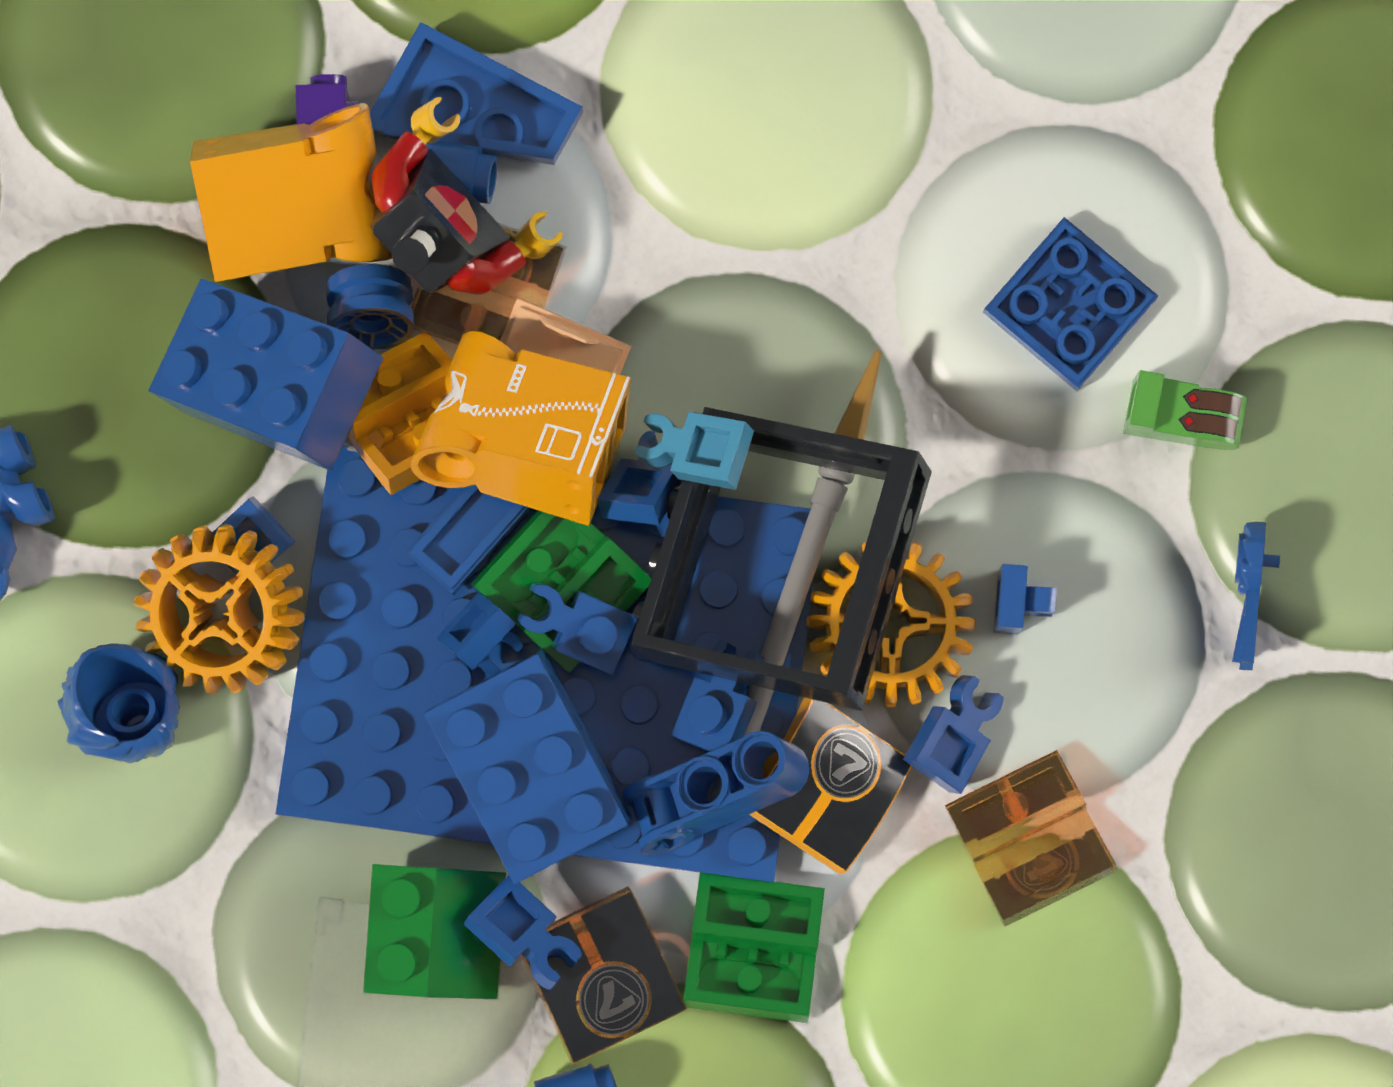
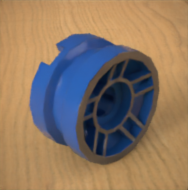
M365 264L341 269L330 276L326 284V299L330 308L327 313V325L350 333L372 350L396 346L411 337L414 332V314L410 307L413 301V287H411V278L406 273L391 266Z

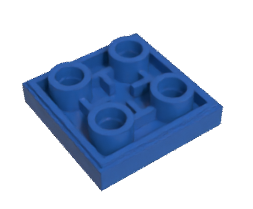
M1063 217L984 308L983 313L1077 392L1157 300L1158 295L1068 219Z

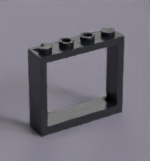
M704 407L702 414L746 422L754 430L748 449L749 452L885 480L829 671L826 677L674 641L721 488L682 480L681 484H675L668 498L667 517L669 524L663 543H657L651 553L649 561L651 582L645 601L638 603L633 612V616L638 621L632 637V645L651 662L862 711L931 477V469L919 451Z

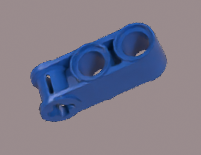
M756 731L704 755L692 758L690 761L661 774L648 776L630 784L623 790L622 795L625 803L633 806L642 834L638 841L640 852L644 855H657L673 851L688 844L698 836L730 822H735L739 818L785 798L792 797L801 791L807 782L809 763L803 750L795 744L770 732ZM778 752L779 762L777 769L771 776L764 779V762L768 756ZM721 777V792L714 801L708 803V787L713 780Z

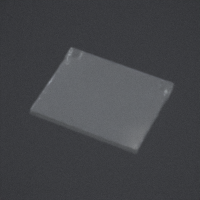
M319 897L318 904L315 907L314 944L297 1086L526 1087L538 983L534 980L530 966L523 955L511 967L501 960L498 1000L428 998L363 993L369 904L349 902L338 898Z

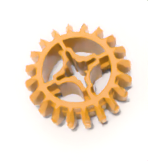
M229 524L219 527L215 538L207 525L195 528L192 540L183 533H180L170 539L171 551L161 548L152 555L153 563L157 569H147L139 577L140 582L152 592L141 593L134 599L133 604L135 606L150 611L149 616L136 622L135 629L141 632L153 631L156 639L145 646V652L156 654L163 650L168 656L166 666H171L173 670L179 666L184 669L181 677L182 687L190 688L196 684L201 675L205 691L209 694L218 692L223 682H225L231 693L242 691L246 687L247 679L255 685H259L268 679L267 667L278 670L287 662L281 649L291 650L299 642L297 635L287 627L301 624L304 621L305 614L298 609L288 607V603L302 597L303 589L297 586L285 588L282 580L294 572L293 565L287 563L275 569L270 561L277 555V546L270 544L258 553L254 550L257 543L256 532L251 530L245 532L239 538L237 544L233 526ZM214 561L232 566L239 570L234 578L225 583L213 579L207 573L200 576L191 565L198 562ZM254 587L260 596L263 606L264 620L262 631L257 627L260 621L254 616L249 607V595ZM177 589L181 591L178 597L187 606L190 615L189 624L185 630L177 614ZM234 591L233 595L225 603L228 610L223 615L227 616L205 627L206 623L213 616L210 608L217 605L212 602ZM211 636L221 637L232 646L239 643L248 653L237 656H223L211 653L201 648L200 645Z
M866 542L861 545V555H863ZM913 542L909 549L902 576L908 577L926 588L935 599L941 614H930L929 611L915 610L910 607L904 600L900 579L893 609L900 611L898 618L905 616L910 626L900 628L892 644V655L889 653V638H883L879 651L881 672L875 670L873 672L865 705L871 702L875 688L885 689L884 705L888 709L896 706L897 689L905 688L910 704L917 705L921 702V692L918 683L924 681L932 693L938 695L943 691L944 686L935 672L941 669L947 675L956 678L962 671L959 664L948 656L950 651L959 655H969L973 648V645L967 640L956 637V632H969L976 628V619L957 617L956 610L964 609L972 604V595L970 593H962L951 597L949 590L961 581L962 575L958 571H954L941 580L935 574L945 560L944 556L940 553H936L931 558L927 567L917 563L922 552V544ZM848 552L842 553L838 559L842 569L847 574L844 578L829 569H825L821 575V580L825 585L834 590L833 594L829 595L821 591H813L811 594L810 602L816 607L827 610L826 615H812L806 619L807 628L826 630L825 637L817 638L810 642L809 648L811 653H822L830 649L832 654H834L845 613H839L840 607L845 597L853 589L859 569L858 564ZM927 634H942L937 651L926 663L914 670L900 673V659L905 641L912 637L926 636ZM832 657L826 660L820 667V671L824 676L828 674Z

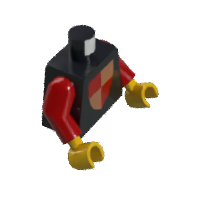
M437 97L413 112L411 117L413 132H404L374 168L371 181L375 205L378 208L371 223V229L373 234L392 253L393 262L397 268L411 274L425 291L432 294L448 285L455 291L475 295L486 294L526 265L525 257L531 259L544 257L562 239L563 233L562 231L559 232L551 240L542 238L537 233L535 226L548 213L540 211L535 213L517 231L516 242L513 243L508 240L510 236L432 149L428 150L426 147L427 143L436 142L453 132L460 123V115L458 113L447 119L442 125L436 121L434 108L442 100L441 97Z

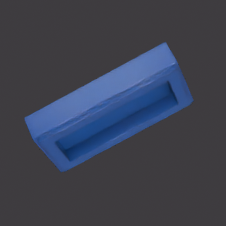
M476 485L462 488L405 553L454 596L531 508L481 493Z

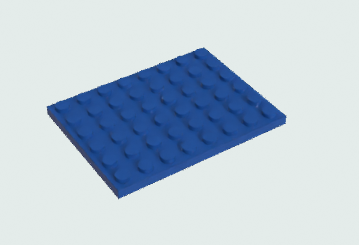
M347 446L342 447L332 471L327 470L276 815L492 844L424 713L431 707L491 676L478 666L474 670L470 669L447 649L437 637L479 592L471 583L538 510L531 508L453 596L408 557L405 552L462 488L434 486L420 479L390 495L360 454L355 451H348ZM718 496L674 641L713 650L720 640H724L736 647V656L745 657L749 650L760 655L811 509ZM597 504L591 523L604 536L610 538L649 575L651 553L657 543H663L669 519L667 512L660 525L602 518L599 505ZM815 573L783 667L802 671L808 631L806 619L810 616V597L813 592ZM648 588L630 606L627 612L633 614L637 604L645 601ZM637 621L613 675L581 661L568 673L546 653L622 798L623 790L630 784L648 776L661 774L690 761L692 758L708 753L706 750L672 737L671 733L694 677L711 682L713 676L647 660L632 645V637ZM514 625L511 631L520 638L523 648L517 652L505 642H499L489 653L490 661L500 670L541 650L516 625ZM746 686L743 695L746 696L749 686ZM774 691L760 731L770 732L784 739L797 713L799 696ZM717 778L713 780L710 786L708 787V803ZM626 804L632 815L628 826L572 854L573 856L774 882L780 835L752 816L746 815L735 822H730L727 825L698 836L688 844L673 851L657 855H644L640 852L638 845L642 834L634 808Z

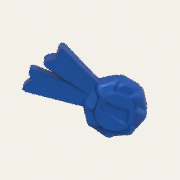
M1247 522L1244 525L1243 533H1239L1235 583H1238V592L1245 596L1232 659V662L1240 663L1239 670H1253L1262 568H1279L1280 565L1279 555L1264 554L1266 522Z

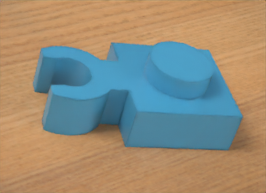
M688 412L682 429L678 428L662 414L653 413L645 415L644 423L652 431L663 433L662 440L657 446L652 448L644 446L635 447L634 453L647 465L664 467L672 463L670 471L678 479L736 490L754 430L746 422Z

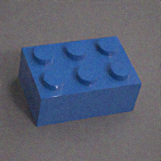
M201 278L148 391L187 415L332 471L384 357L348 332Z
M544 649L444 700L424 713L427 722L514 885L628 826L632 815Z

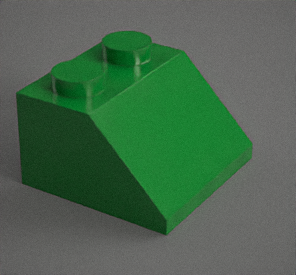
M372 864L363 993L428 998L498 1000L501 959L464 925V922L476 907L507 877V872Z

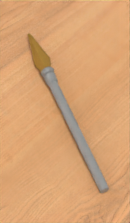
M880 350L874 352L834 434L864 440L882 355ZM819 466L818 472L822 478H817L810 502L812 507L760 653L766 663L783 666L835 513L839 512L848 488L845 485L853 482L855 476L853 473ZM749 685L746 696L758 703L744 736L751 732L760 731L774 690ZM718 777L709 803L714 801L721 792V777Z

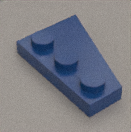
M420 22L370 111L375 136L399 139L404 132H413L411 127L413 112L434 98L441 97L442 100L434 108L436 121L442 125L447 119L458 113L460 115V123L458 128L438 141L482 147L484 154L555 165L583 114V107Z

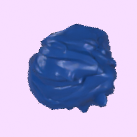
M118 643L99 645L96 648L83 652L74 666L68 668L66 681L61 686L64 690L63 697L57 701L69 730L67 743L77 745L85 755L98 756L126 763L139 762L148 757H158L167 749L173 747L174 730L178 727L177 715L180 709L179 700L175 693L178 675L171 666H166V658L158 654L144 652L127 644Z

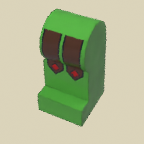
M1139 370L1132 382L1123 434L1211 449H1239L1248 402L1245 396L1225 390L1201 388L1198 384L1164 378V374Z

